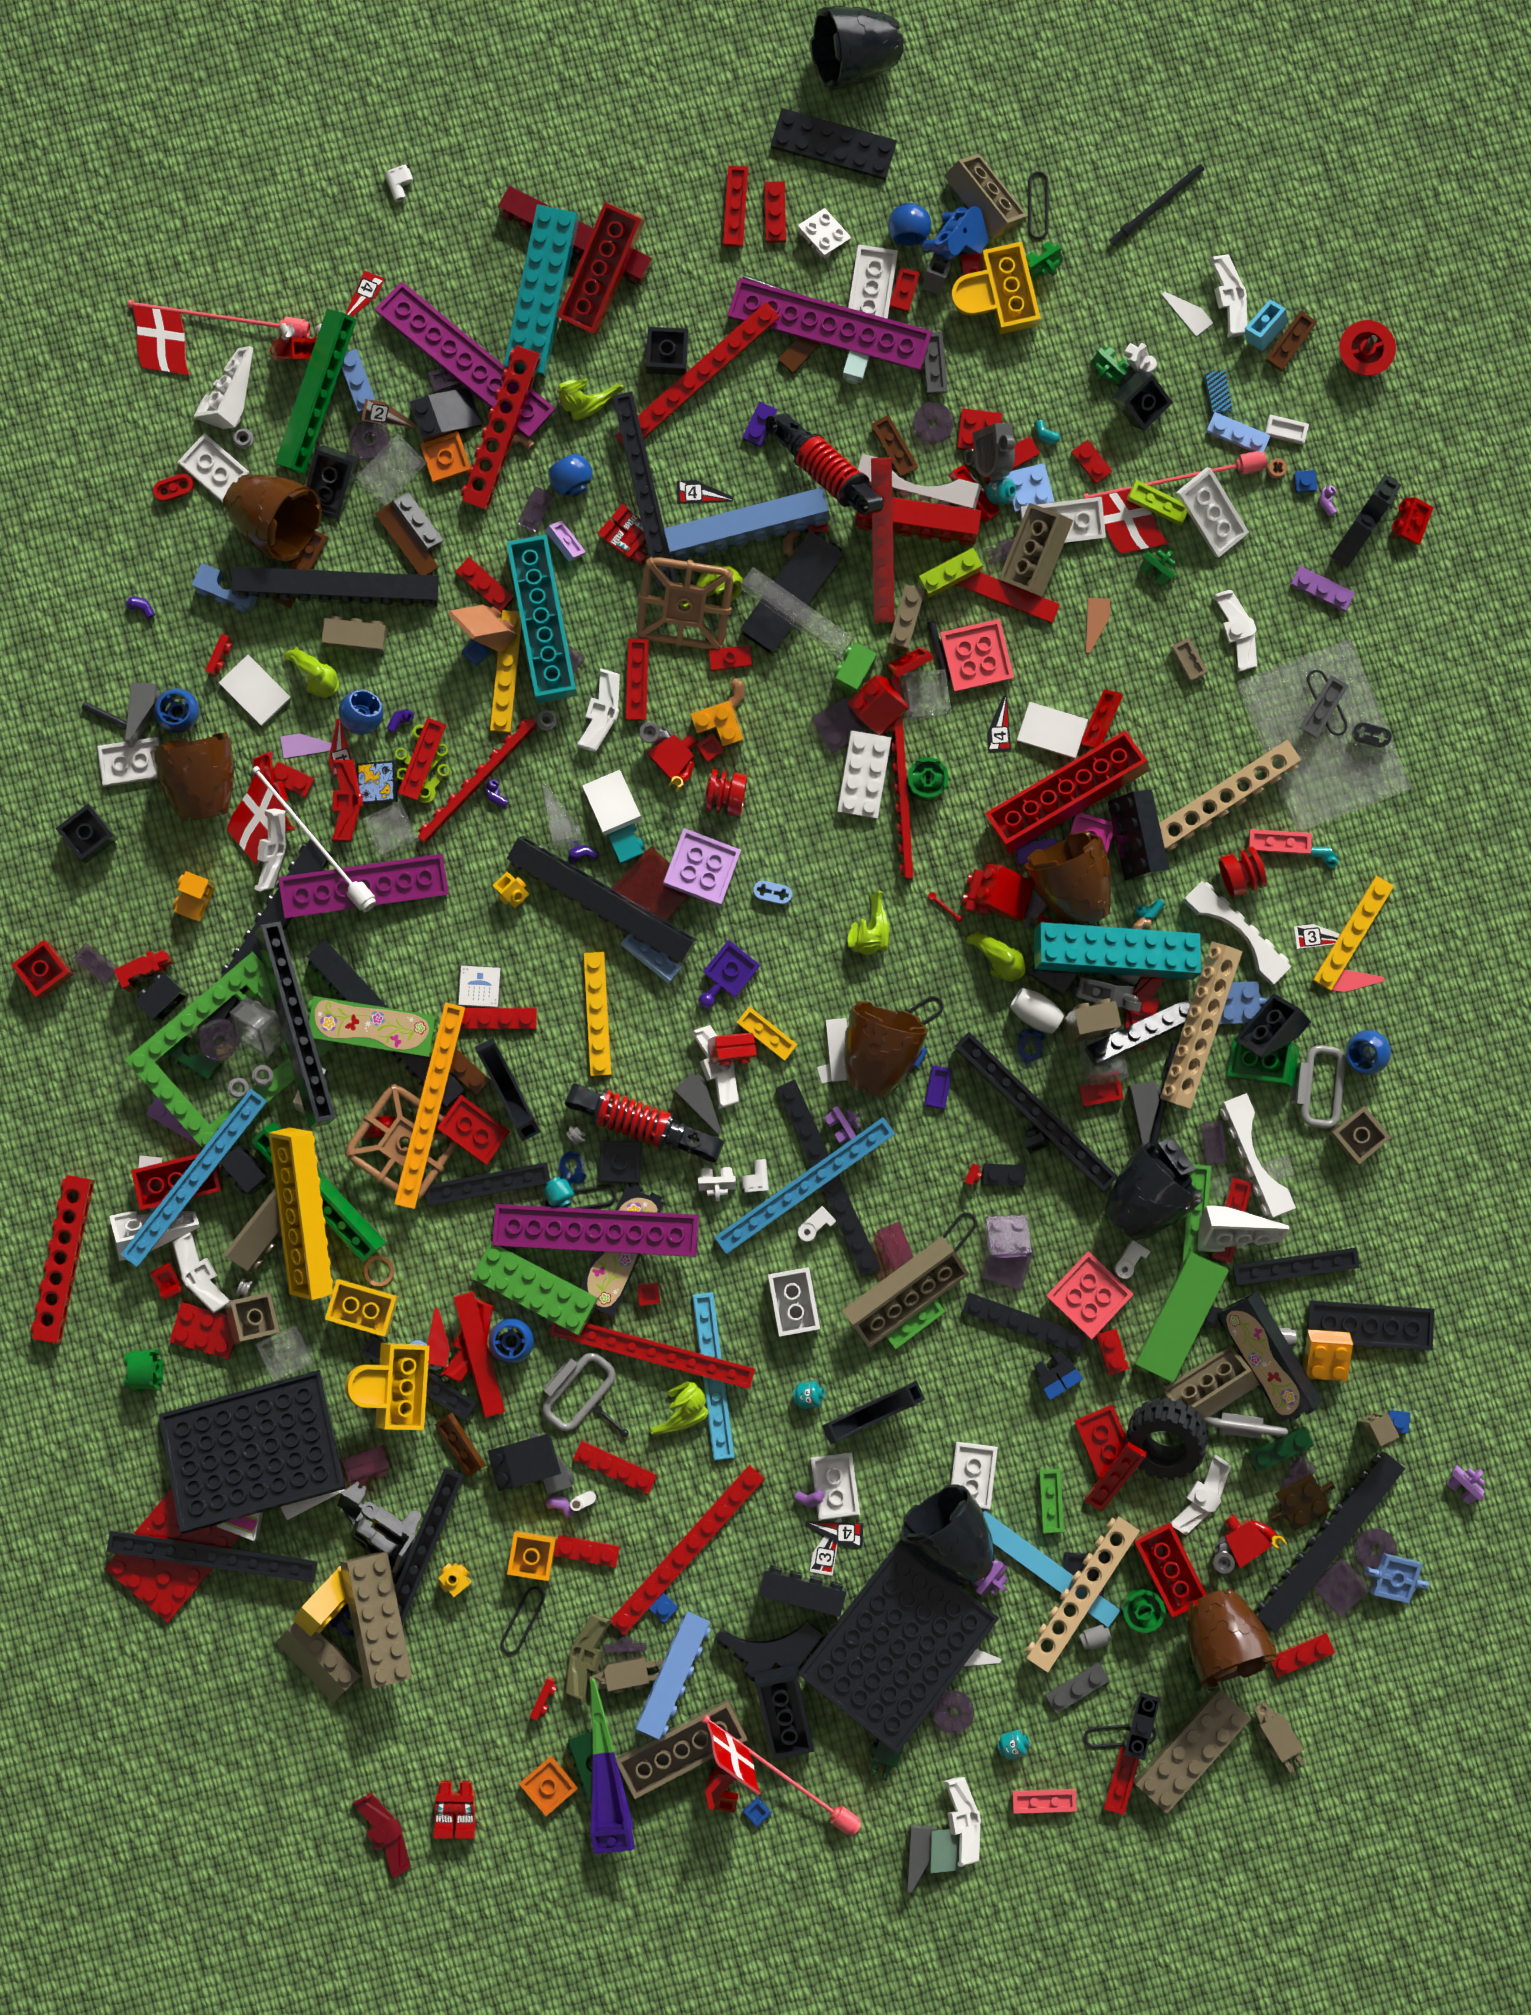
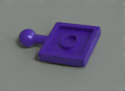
M728 940L703 971L705 975L716 983L708 993H703L699 996V1006L703 1009L711 1008L714 1005V997L721 988L736 998L761 965Z

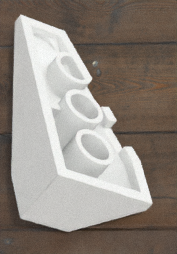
M1206 1206L1199 1220L1198 1251L1221 1252L1225 1251L1224 1247L1236 1246L1239 1249L1244 1248V1245L1249 1243L1264 1245L1282 1242L1289 1230V1226L1228 1207Z

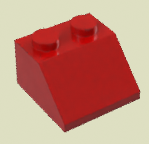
M874 675L847 702L856 716L878 735H882L909 709L888 678Z

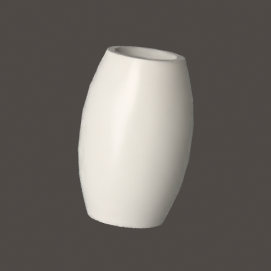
M1025 988L1020 989L1010 1005L1013 1012L1023 1022L1046 1033H1054L1064 1017L1062 1011L1050 999L1036 991Z

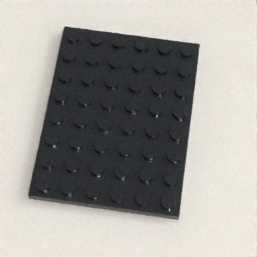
M320 1370L158 1414L181 1534L346 1489Z
M899 1539L797 1674L898 1754L999 1620V1617L962 1587L931 1570L920 1560L907 1543Z

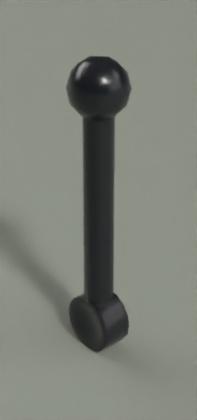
M598 1405L594 1408V1412L601 1414L621 1432L622 1437L629 1435L628 1430L621 1428L603 1411L601 1406Z

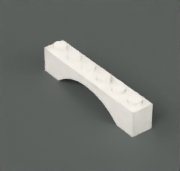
M862 454L858 470L869 477V486H871V458L877 457ZM892 471V488L900 490L899 494L911 497V493L919 495L918 499L928 502L932 498L938 500V504L950 506L951 503L961 508H976L982 487L979 484L958 479L949 484L927 487L907 482Z
M1201 881L1182 901L1196 915L1219 919L1234 928L1248 944L1255 961L1256 972L1270 986L1274 985L1291 968L1288 964L1290 962L1288 958L1282 953L1278 954L1274 950V945L1269 940H1263L1259 936L1260 932L1253 925H1247L1243 921L1245 918L1237 910L1234 912L1229 907L1230 903L1221 896L1219 898L1214 893L1215 889L1212 885Z
M1247 1093L1225 1101L1221 1105V1116L1229 1124V1135L1232 1139H1235L1238 1145L1236 1147L1238 1156L1244 1159L1246 1164L1244 1166L1245 1172L1253 1180V1191L1261 1199L1263 1214L1268 1216L1270 1220L1293 1211L1296 1207L1288 1189L1272 1179L1262 1168L1256 1157L1251 1136L1255 1111Z

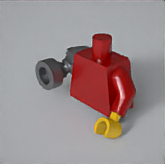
M646 722L640 728L641 739L646 743H659L648 750L647 755L669 778V786L672 784L678 786L675 790L678 792L682 785L692 776L695 763L693 760L694 755L690 749L698 742L691 734H688L681 741L669 729L665 727L659 728L653 722Z
M1232 1514L1224 1520L1230 1531L1225 1533L1215 1545L1213 1566L1216 1571L1227 1574L1233 1570L1235 1564L1241 1568L1273 1545L1278 1551H1281L1277 1544L1282 1541L1287 1545V1542L1282 1536H1278L1268 1525L1257 1520L1249 1521L1248 1519L1240 1523L1236 1516Z

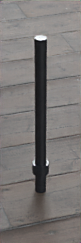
M1201 164L1196 166L1130 223H1125L1120 227V231L1109 239L1110 243L1115 246L1124 237H1129L1137 226L1205 170Z
M1171 1043L1168 1059L1165 1060L1164 1067L1166 1069L1161 1094L1178 1044ZM1160 1097L1149 1142L1156 1146L1159 1140L1167 1101L1160 1099Z

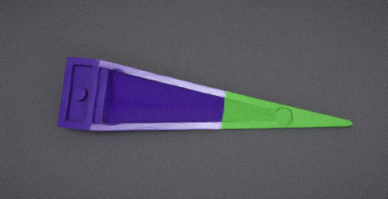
M593 1678L590 1681L593 1730V1786L590 1834L594 1854L632 1851L635 1849L632 1833L633 1823L596 1680Z

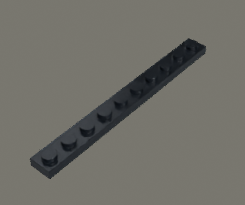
M633 392L613 395V402L649 557L671 559ZM658 566L670 582L677 583L674 568ZM654 574L657 591L666 590V587Z
M794 1079L776 1089L810 1164L814 1167L828 1157L829 1153ZM837 1175L821 1188L857 1267L863 1276L881 1267L839 1175Z
M113 1530L109 1533L106 1551L312 1583L316 1580L318 1561Z

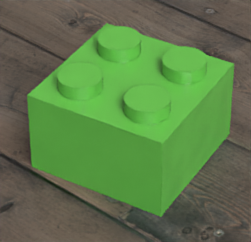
M856 642L853 647L849 646L844 654L843 661L845 662L843 665L839 663L834 672L835 686L854 696L861 689L874 666L877 654Z

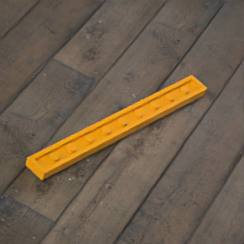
M449 1003L444 1005L395 1205L411 1209L416 1207L465 1007Z

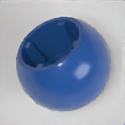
M904 203L896 207L889 216L888 232L897 244L906 246L921 244L928 238L931 232L932 225L929 213L915 203Z
M572 454L552 465L548 472L552 488L562 496L571 494L572 497L588 489L586 485L592 481L593 476L589 462L580 454Z
M178 688L169 689L163 692L156 700L154 707L155 718L159 725L169 732L182 733L188 731L196 724L199 718L198 702L186 690ZM175 699L185 700V705L181 702H175ZM171 702V704L168 707V713L166 714V707ZM182 708L183 714L180 717H175V710Z
M366 690L352 691L343 698L339 706L341 723L347 730L355 734H368L376 730L381 724L384 715L383 705L379 698Z
M1363 1030L1353 1035L1348 1041L1345 1052L1346 1059L1350 1067L1358 1073L1364 1075L1376 1074L1388 1065L1391 1058V1047L1388 1040L1382 1034L1373 1030ZM1370 1047L1374 1049L1375 1054L1370 1051Z
M518 1319L500 1321L493 1327L489 1335L491 1353L497 1360L506 1364L522 1362L530 1355L534 1346V1337L531 1329L526 1323ZM513 1327L518 1328L523 1333L525 1339H522L518 1333L514 1332ZM508 1328L509 1332L503 1336L502 1340H498L499 1333L503 1329ZM510 1335L517 1338L518 1342L515 1347H510L507 1344V1338ZM522 1343H525L523 1350L515 1356V1350ZM498 1344H502L506 1350L510 1351L509 1356L499 1349Z

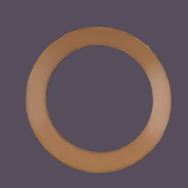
M375 1256L366 1262L364 1276L370 1284L384 1286L393 1278L394 1266L388 1258ZM375 1260H383L390 1267V1275L383 1282H375L368 1275L369 1265Z

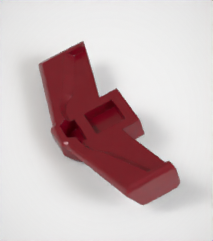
M372 1792L352 1802L373 1826V1828L367 1830V1834L376 1851L384 1847L391 1877L394 1878L408 1870L411 1865L402 1833L403 1828L398 1819L392 1816Z

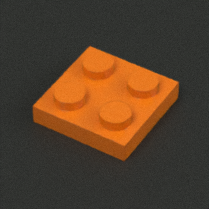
M458 431L420 444L433 484L469 471L470 464Z
M552 1755L519 1783L545 1816L578 1789L575 1782Z

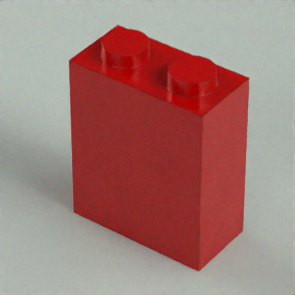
M987 864L975 903L1008 920L1023 921L1034 885L1031 880L1002 865Z

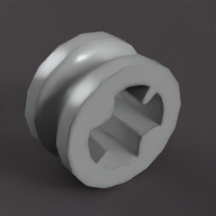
M243 1278L238 1286L236 1296L248 1297L253 1282H246V1279Z

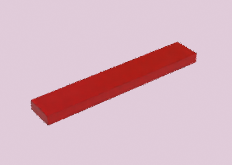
M981 572L955 584L958 587L1051 624L1060 606L1059 603Z
M474 1291L454 1296L452 1298L483 1416L486 1418L505 1412Z

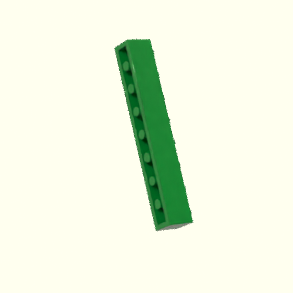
M331 309L326 310L275 464L288 470L305 474L357 319L343 312Z
M275 1122L264 1127L251 1141L271 1163L269 1132L281 1130ZM317 1168L320 1178L319 1187L323 1200L322 1210L325 1222L364 1263L373 1257L386 1242Z

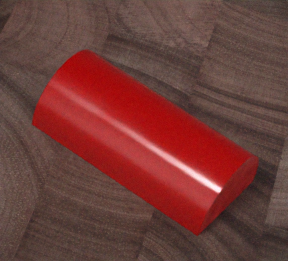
M199 1154L131 1170L140 1211L159 1206ZM219 1165L193 1198L223 1190Z
M1171 1523L1155 1527L1134 1539L1135 1547L1171 1618L1187 1611L1189 1604L1192 1602L1198 1605L1197 1600L1207 1595Z

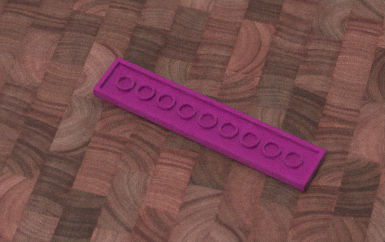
M739 278L727 314L728 318L744 322L767 301L780 316V319L769 328L770 330L848 352L851 350L873 359L921 372L932 331Z
M401 281L375 308V313L490 408L495 407L497 402L495 395L498 388H502L504 382L502 375L506 367ZM513 383L510 385L509 392L511 394L517 393L519 389L518 384ZM530 389L516 430L529 440L555 412V408L533 389ZM505 403L502 407L503 413H509L512 409L511 403Z
M496 1204L492 1245L697 1257L700 1215Z

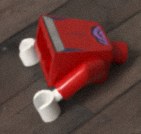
M282 323L280 329L283 335H280L278 339H274L270 347V354L273 356V359L278 361L310 360L318 335H315L313 338H290L295 335L292 323L288 326ZM319 324L315 328L318 334L322 324Z

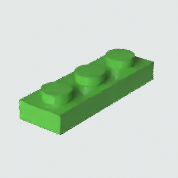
M935 1299L886 1337L893 1347L897 1349L945 1313V1311Z
M1039 1469L1042 1532H1064L1061 1469Z

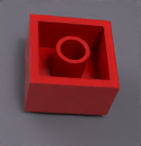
M46 940L40 942L11 964L33 995L39 999L44 998L74 975L52 944Z

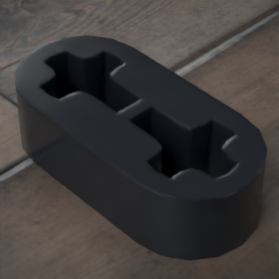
M1358 723L1352 730V737L1355 741L1375 747H1385L1392 739L1391 732L1388 729L1368 723ZM1362 727L1364 728V732L1369 733L1370 735H1364L1363 737H1360V733L1357 732V730H1360ZM1381 733H1384V737L1387 740L1381 743L1379 742L1380 739L1373 735L1379 736Z

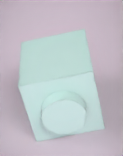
M850 350L843 371V379H846L851 384H862L869 356Z

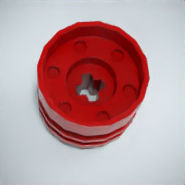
M713 769L706 787V811H712L713 803L717 804L716 813H720L722 805H727V815L741 817L748 775L734 772L731 781H727L726 771H723L721 779H717L718 769Z
M1253 846L1246 848V852L1239 850V861L1233 854L1218 858L1220 874L1232 898L1246 894V884H1248L1252 891L1257 890V885L1260 888L1267 886L1264 864Z

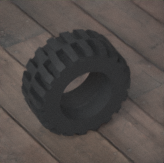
M1160 1398L1152 1399L1151 1403L1147 1401L1141 1407H1137L1130 1418L1125 1439L1126 1444L1130 1442L1147 1452L1145 1459L1137 1468L1145 1470V1474L1149 1476L1155 1475L1158 1479L1166 1477L1168 1480H1174L1175 1477L1183 1478L1187 1476V1473L1192 1474L1196 1471V1468L1201 1465L1205 1456L1208 1440L1207 1424L1202 1419V1415L1198 1411H1193L1194 1407L1191 1405H1185L1183 1401L1178 1399L1173 1401L1171 1398H1164V1400H1160ZM1157 1431L1171 1432L1179 1436L1184 1443L1178 1446L1161 1445L1153 1440L1150 1434Z

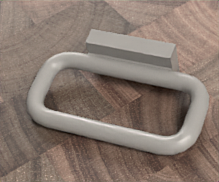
M1323 1045L1314 1046L1307 1053L1306 1063H1297L1290 1104L1301 1105V1117L1309 1126L1332 1128L1339 1122L1346 1061L1343 1052L1338 1048ZM1319 1053L1334 1055L1337 1058L1332 1117L1329 1120L1313 1119L1309 1115L1314 1058Z
M596 1353L585 1354L578 1362L569 1357L543 1388L544 1392L549 1395L543 1404L542 1411L544 1417L561 1431L575 1429L615 1381L616 1373L614 1367ZM588 1362H596L607 1372L606 1380L569 1423L562 1422L551 1412V1406Z
M1221 1412L1220 1418H1204L1207 1426L1218 1427V1433L1258 1439H1261V1434L1287 1436L1288 1434L1286 1428L1264 1425L1263 1418Z

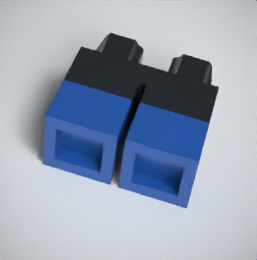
M1060 1350L1050 1355L1055 1364L1052 1368L1048 1369L1043 1360L1033 1366L1037 1374L1036 1379L1048 1400L1064 1392L1065 1388L1068 1389L1083 1380L1071 1360L1066 1358Z

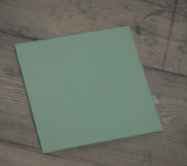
M950 1829L931 1831L930 1873L964 1870V1866H958L960 1834L953 1835Z

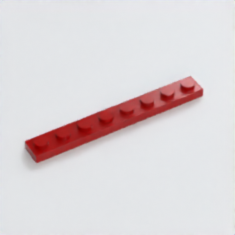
M871 458V489L879 494L884 502L883 509L880 512L872 513L874 623L895 622L892 458Z
M531 717L520 722L514 735L509 734L504 739V745L499 750L495 749L489 755L490 760L485 765L482 763L475 770L476 775L471 780L468 778L461 785L462 789L457 795L453 793L446 802L448 804L443 809L439 808L432 817L434 819L429 824L425 823L421 826L417 836L424 844L438 832L536 729L537 724Z

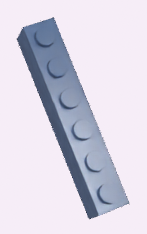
M688 1611L684 1613L634 1731L656 1741L660 1737H665L669 1728L666 1723L669 1717L673 1718L677 1709L675 1702L677 1698L682 1697L685 1691L684 1681L686 1678L689 1679L694 1670V1667L691 1666L694 1658L698 1659L703 1647H700L702 1639L706 1640L711 1628L708 1627L710 1621Z

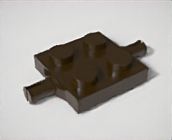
M1310 1473L1275 1493L1279 1501L1280 1510L1269 1516L1274 1523L1285 1517L1292 1528L1297 1530L1331 1511L1325 1494L1335 1489L1332 1481L1323 1486L1318 1485L1314 1476Z

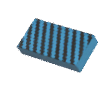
M1225 370L1205 373L1204 377L1212 414L1214 412L1232 411L1233 407Z

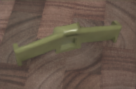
M592 1614L576 1642L572 1645L569 1653L566 1695L586 1702L588 1670L596 1672L598 1670L604 1651L597 1649L596 1646L609 1624L612 1623V1620Z

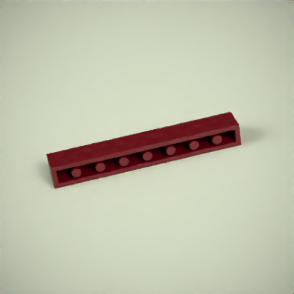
M509 185L498 205V209L504 219L508 221L514 220L518 222L520 227L529 230V228L532 229L537 204L551 206ZM580 221L572 253L582 257L593 228ZM633 249L623 273L625 279L632 284L638 283L642 285L653 265L652 258Z

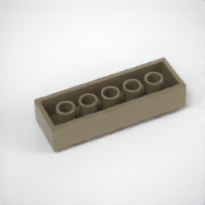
M1110 998L1099 1000L1093 1006H1089V1003L1076 1005L1077 1007H1074L1062 1020L1067 1044L1106 1037L1121 1026L1116 1001L1110 1002Z
M942 1236L849 1304L842 1312L870 1348L968 1276L969 1273L953 1248Z
M377 1552L341 1561L340 1566L365 1688L375 1689L412 1679L387 1552Z
M1216 1687L1136 1776L1133 1782L1163 1811L1168 1813L1251 1718Z
M729 1698L669 1729L664 1738L660 1737L657 1741L650 1739L616 1758L617 1765L634 1799L714 1758L712 1740L707 1723L701 1722L705 1715H708L712 1722L741 1743L748 1740V1736Z

